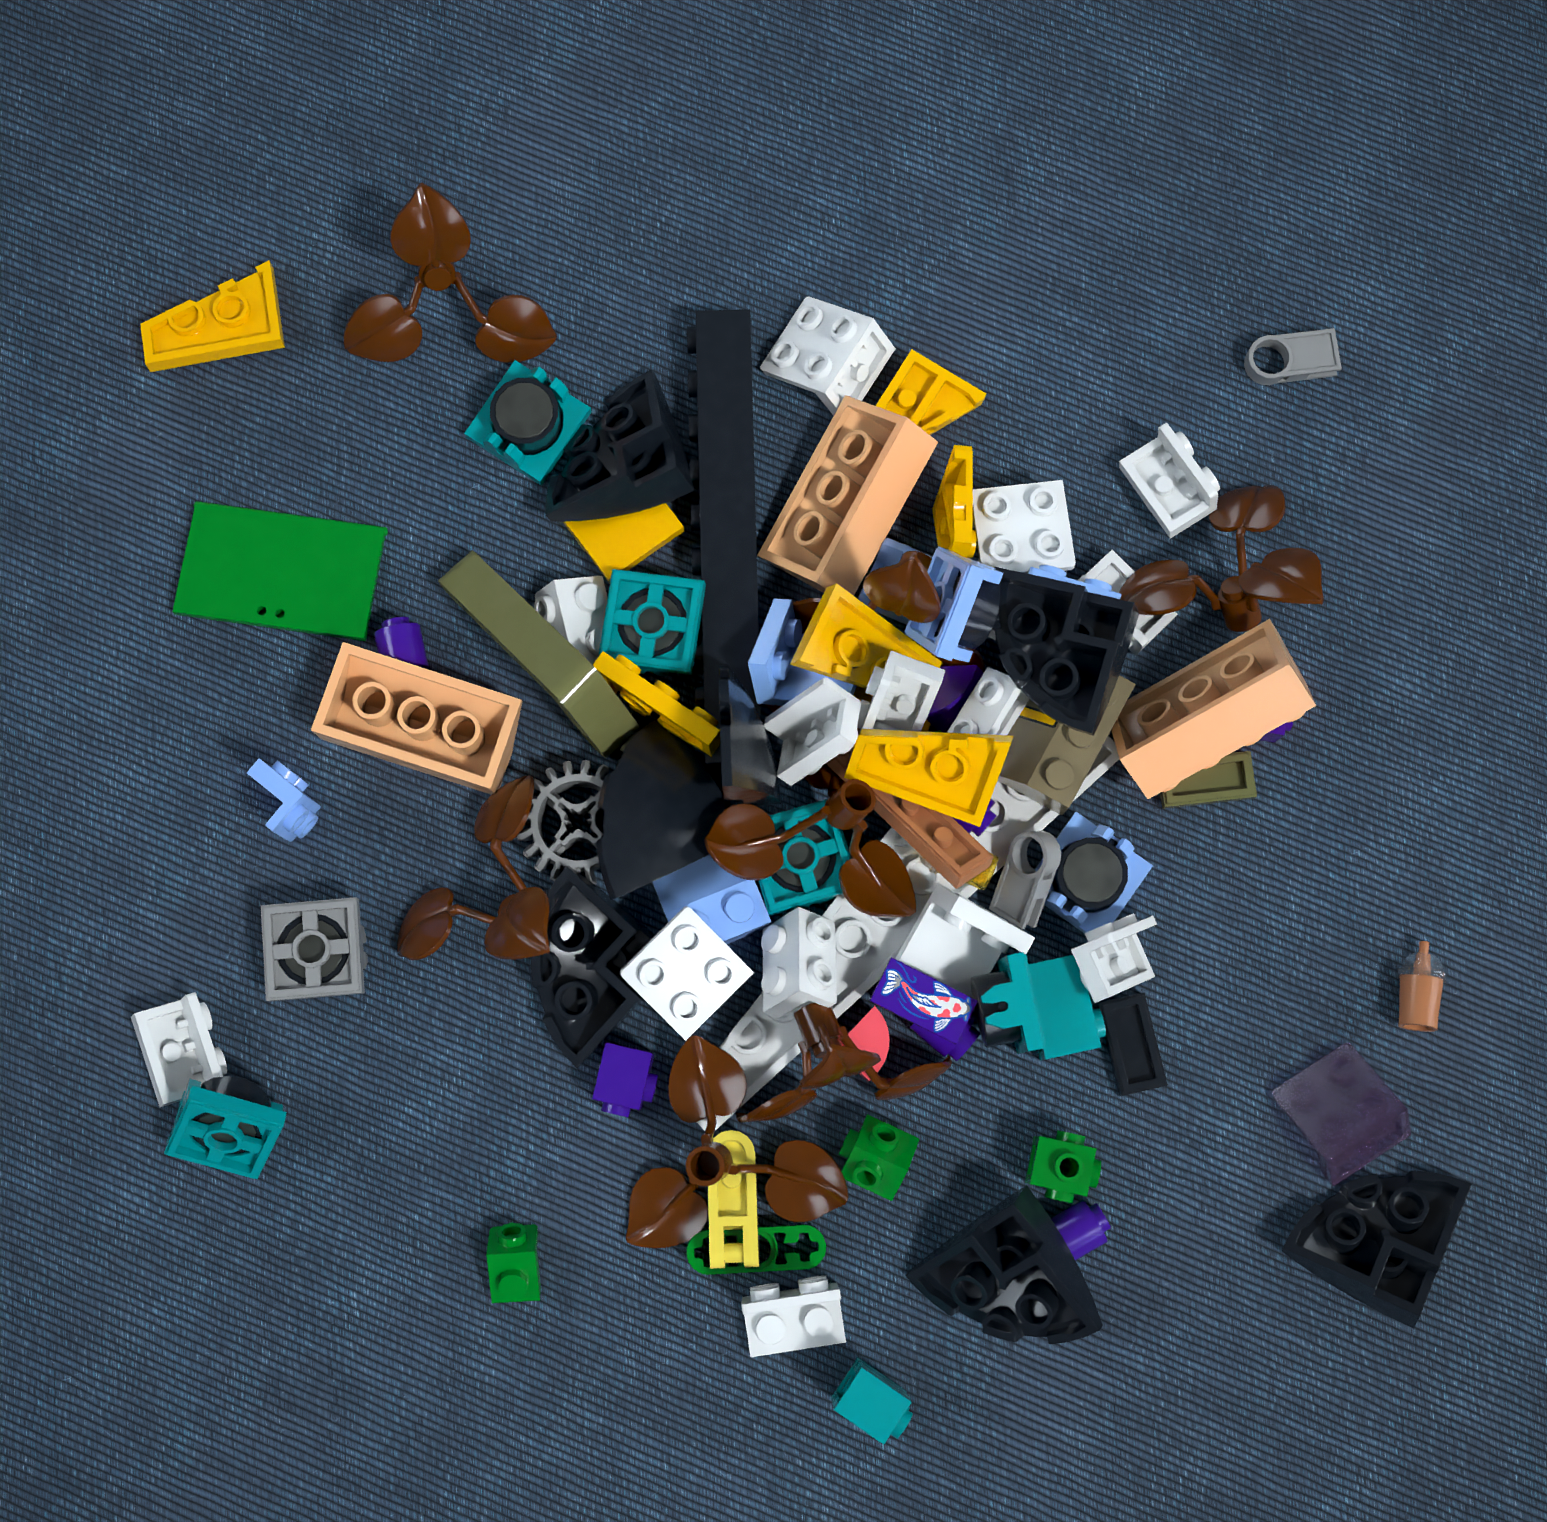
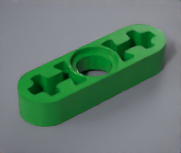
M809 1224L758 1226V1235L765 1237L771 1247L769 1257L759 1263V1267H744L743 1262L739 1263V1265H728L725 1263V1268L710 1269V1266L705 1265L703 1257L695 1256V1248L702 1247L703 1239L709 1238V1229L695 1234L689 1241L687 1259L694 1270L706 1275L803 1270L813 1268L823 1260L826 1253V1242L822 1233L816 1227ZM743 1229L724 1230L725 1244H728L726 1236L732 1235L737 1236L736 1243H743ZM785 1233L783 1243L798 1242L800 1233H808L810 1241L818 1242V1250L810 1252L809 1260H800L799 1252L796 1251L784 1252L787 1261L776 1263L778 1244L774 1234Z

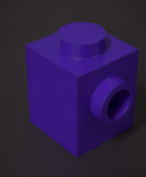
M605 1043L592 1097L593 1100L603 1102L601 1111L629 1117L631 1108L642 1110L643 1101L652 1103L658 1081V1075L650 1073L655 1054Z

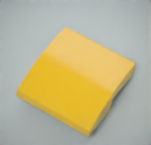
M666 503L643 511L612 518L563 522L609 584L612 569L630 570L684 532V526Z

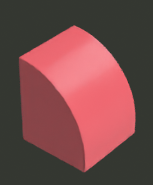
M874 1006L854 1026L848 1035L858 1049L879 1054L881 1061L872 1066L878 1073L887 1058L890 1039L886 1021L880 1011ZM865 1071L859 1073L867 1082L871 1080Z

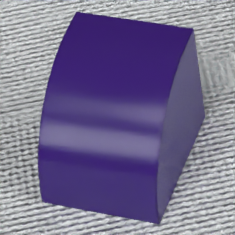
M977 665L940 666L941 669L945 670L944 677L926 718L937 731L941 729V732L947 733L982 677L983 672Z

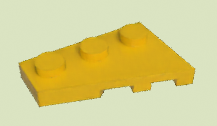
M270 260L256 266V273L238 282H235L232 278L218 285L219 291L197 302L188 300L141 323L144 359L148 370L155 372L285 348L275 274Z
M836 583L826 587L789 665L867 688L874 667L878 666L884 669L890 651L940 668L942 662Z
M602 651L594 662L593 666L606 680L615 694L619 690L620 696L630 704L629 706L634 711L644 717L646 715L649 716L652 711L661 715L658 718V722L664 728L710 756L713 755L721 744L720 730L716 728L719 722L711 714L697 706L691 711L679 703L677 700L680 696L676 691L659 680L653 685L639 676L641 669L625 656L618 654L614 659Z
M861 729L844 778L862 780L874 789L980 827L1013 736Z

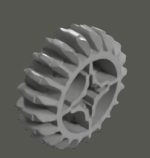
M583 760L580 774H574L571 762L566 761L563 763L565 776L558 778L553 768L550 767L545 770L548 779L551 781L546 787L539 780L534 779V790L539 793L537 799H532V812L529 813L525 823L530 824V828L521 830L517 838L519 841H534V843L523 850V854L527 859L542 854L534 866L539 873L545 871L551 864L554 865L550 875V879L555 882L565 867L569 865L578 873H585L586 879L596 885L597 879L594 871L600 869L598 855L580 861L568 860L560 856L565 850L569 851L574 845L582 842L589 843L597 849L596 842L604 835L598 829V820L604 813V810L597 808L604 778L609 774V768L602 764L595 776H592L590 761ZM579 787L599 791L594 797L590 796L585 802L580 804H572L559 796L564 791ZM548 806L561 817L562 821L561 828L554 836L556 839L549 847L545 843L542 832L543 817ZM563 809L579 818L590 814L592 818L586 821L597 838H593L587 831L584 833L580 829L569 833L568 829L572 828L573 825Z

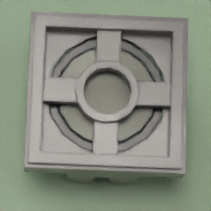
M357 897L261 905L266 1001L273 1002L365 993L363 969H366L368 956L364 952L363 943H366L367 940L364 927L360 924V907Z

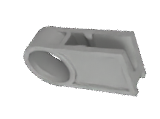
M1335 328L1281 335H1266L1258 338L1251 345L1244 358V368L1247 375L1260 385H1273L1337 376V371H1341L1342 367ZM1261 347H1271L1277 350L1284 360L1283 370L1276 374H1267L1261 371L1255 365L1253 359L1254 351Z
M1043 830L1020 833L1013 839L989 906L991 911L1021 929H1025L1026 925L1033 928L1037 926L1056 870L1060 865V845L1052 834ZM1033 838L1039 842L1043 851V862L1038 871H1035L1030 866L1027 859V847Z

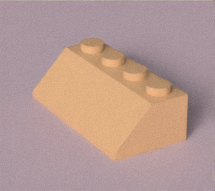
M845 395L757 556L821 592H825L826 587L837 583L854 596L938 441L905 416Z
M1268 619L1128 699L1111 731L1120 761L1146 798L1149 799L1160 792L1172 790L1180 781L1194 773L1215 766L1223 757L1239 748L1258 742L1263 735L1284 723L1298 720L1306 711L1315 707L1316 704L1306 681L1272 621Z
M343 642L311 731L321 740L492 795L500 788L512 755L522 700Z

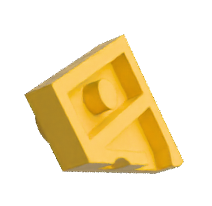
M911 349L876 406L909 418L926 433L932 435L982 405L986 393Z
M954 445L932 508L938 546L954 551L966 558H972L976 549V532L972 530L973 450L972 446Z

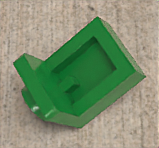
M508 1223L503 1226L490 1228L486 1256L492 1303L540 1300L541 1283L537 1253V1225Z

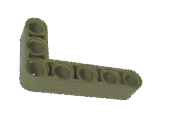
M473 550L466 554L438 580V583L449 596L555 700L584 738L605 759L640 728L639 724L597 669Z

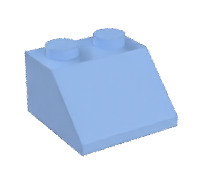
M710 854L653 881L668 922L683 907L688 906L726 944L761 931L771 925V919L755 880L741 879L726 872L713 860Z

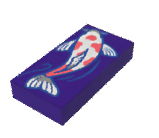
M892 957L869 1000L953 1044L958 1043L978 1002Z

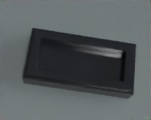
M1145 993L1097 1003V1008L1100 1009L1105 1024V1041L1119 1096L1168 1086Z

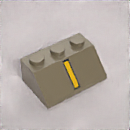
M1119 675L1094 736L1076 731L1055 721L1040 711L1038 706L1029 699L1008 735L1013 736L997 781L1063 815L1071 806L1136 684Z

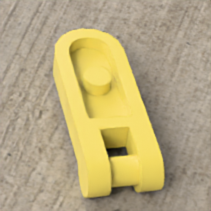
M729 1130L721 1132L713 1138V1142L721 1143L728 1148L732 1155L733 1163L756 1164L753 1143L745 1134L740 1131ZM756 1173L728 1174L724 1179L708 1186L710 1269L725 1268V1263L743 1262L744 1267H759ZM743 1229V1243L725 1244L724 1230Z

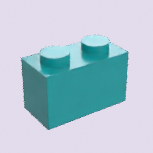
M1069 955L1028 964L1046 1042L1045 1048L1038 1050L1040 1061L1102 1047L1100 1038L1106 1036L1103 1016L1100 1009L1093 1010L1089 991L1081 981L1080 969L1074 956Z
M858 1357L831 1397L834 1411L883 1445L890 1435L898 1439L913 1416V1413L909 1411V1406L912 1402L906 1390Z

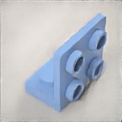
M773 599L748 661L757 704L783 706L825 677L854 695L856 685L789 665L804 635L802 634L801 620L795 618L791 599Z

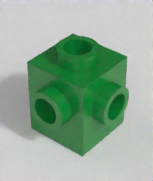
M867 1114L859 1132L850 1128L840 1149L839 1155L846 1158L842 1168L845 1180L892 1201L908 1172L919 1138Z
M1057 1130L1056 1139L1034 1136L1025 1183L1045 1187L1044 1197L1073 1203L1074 1194L1087 1197L1089 1187L1096 1188L1100 1177L1101 1160L1095 1159L1097 1148L1084 1146L1086 1136ZM1066 1158L1070 1163V1170L1067 1174L1063 1175L1060 1171V1163Z

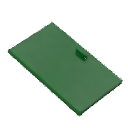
M196 501L194 503L192 522L172 612L174 615L366 641L383 546L388 529L381 526Z

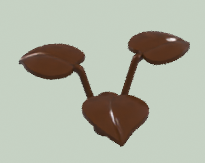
M420 183L410 200L396 216L390 231V241L394 252L408 264L418 266L419 275L414 278L415 286L409 304L403 308L399 299L391 294H380L368 298L352 313L346 324L343 337L345 349L353 355L381 362L403 360L416 351L422 339L420 322L413 316H410L416 311L422 289L426 286L434 291H442L451 284L457 287L475 319L483 324L475 334V342L481 352L491 359L506 363H513L514 360L522 362L532 359L546 351L555 342L557 334L544 309L534 300L522 295L513 294L501 297L490 305L487 315L481 312L463 283L461 273L455 271L454 262L464 258L469 250L471 238L468 225L460 212L447 198L430 186Z
M1247 486L1220 496L1217 502V510L1209 514V521L1216 530L1221 532L1236 531L1239 576L1225 579L1221 584L1218 595L1212 591L1201 576H1189L1188 565L1181 560H1161L1141 567L1126 580L1119 593L1121 594V600L1135 603L1139 614L1161 615L1186 607L1194 599L1197 592L1196 587H1198L1209 599L1212 610H1222L1225 625L1229 630L1244 632L1251 630L1261 622L1262 614L1258 599L1282 603L1322 605L1324 601L1322 567L1318 556L1310 550L1283 548L1270 552L1264 557L1262 563L1254 562L1251 564V568L1247 570L1246 530L1251 532L1271 530L1283 518L1286 509L1284 494L1277 486Z
M907 551L902 554L899 563L870 572L863 582L864 592L871 600L867 606L873 611L878 606L881 609L893 611L897 616L903 615L909 620L918 623L934 621L940 613L941 604L936 588L927 572L932 558L919 551ZM808 598L793 602L795 618L801 620L803 633H805L821 598ZM970 649L973 653L969 662L954 658L950 661L931 653L942 662L941 666L977 665L983 673L985 672L984 660L977 649Z
M826 763L815 774L805 776L806 781L814 788L828 790L827 795L829 798L825 806L815 814L788 830L774 835V823L764 810L752 804H736L725 809L716 818L704 839L710 856L726 872L741 879L762 880L774 875L784 863L783 854L777 844L787 841L822 819H826L834 828L854 830L849 846V852L853 858L847 860L839 871L840 887L847 901L858 911L871 916L910 917L916 913L913 885L899 855L890 846L879 840L868 841L859 849L862 832L868 827L863 819L874 809L876 804L874 791L862 780L851 779L845 782Z
M531 775L519 777L496 790L495 794H492L480 808L474 827L475 837L481 843L491 842V851L519 892L509 895L503 900L498 909V917L459 904L452 905L454 894L446 887L436 888L427 892L413 904L404 918L398 936L397 955L409 960H419L436 952L447 939L453 924L452 916L464 915L490 924L485 934L484 944L486 951L495 958L523 959L550 952L547 934L549 917L548 896L539 887H526L501 848L502 842L513 840L527 821L534 792V778Z
M811 1003L794 1013L803 1041L798 1043L802 1054L803 1078L799 1082L800 1085L795 1090L786 1091L773 1097L748 1114L736 1112V1118L738 1122L775 1120L788 1116L805 1107L818 1096L816 1090L812 1089L830 1085L843 1077H850L865 1071L876 1087L880 1089L874 1093L877 1100L905 1097L932 1083L950 1068L952 1060L948 1055L943 1062L924 1064L912 1068L895 1078H883L872 1067L881 1061L879 1054L858 1049L849 1037L845 1026H839L832 1006L828 1008L817 1003ZM812 1051L815 1058H823L813 1070L811 1068Z
M694 1035L679 1050L671 1069L668 1085L671 1106L681 1120L695 1123L707 1117L706 1130L701 1136L702 1145L691 1151L686 1160V1172L690 1183L688 1184L686 1177L681 1171L672 1167H658L643 1174L636 1182L630 1197L626 1242L645 1248H666L691 1240L695 1234L704 1228L709 1216L708 1202L694 1190L699 1185H713L724 1179L728 1174H771L765 1186L768 1204L777 1215L794 1222L815 1220L845 1205L849 1198L847 1183L833 1157L819 1145L806 1140H792L781 1144L775 1153V1166L769 1164L733 1163L732 1155L728 1148L721 1143L713 1142V1135L717 1124L716 1115H730L738 1110L743 1103L747 1091L746 1076L740 1063L731 1054L705 1038Z

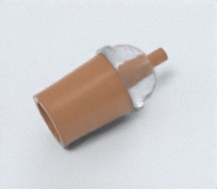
M1427 941L1419 942V952L1407 956L1397 973V977L1400 979L1398 1026L1412 1031L1432 1032L1438 1030L1443 983L1446 982L1447 974L1444 972L1441 961L1433 954H1429V942Z

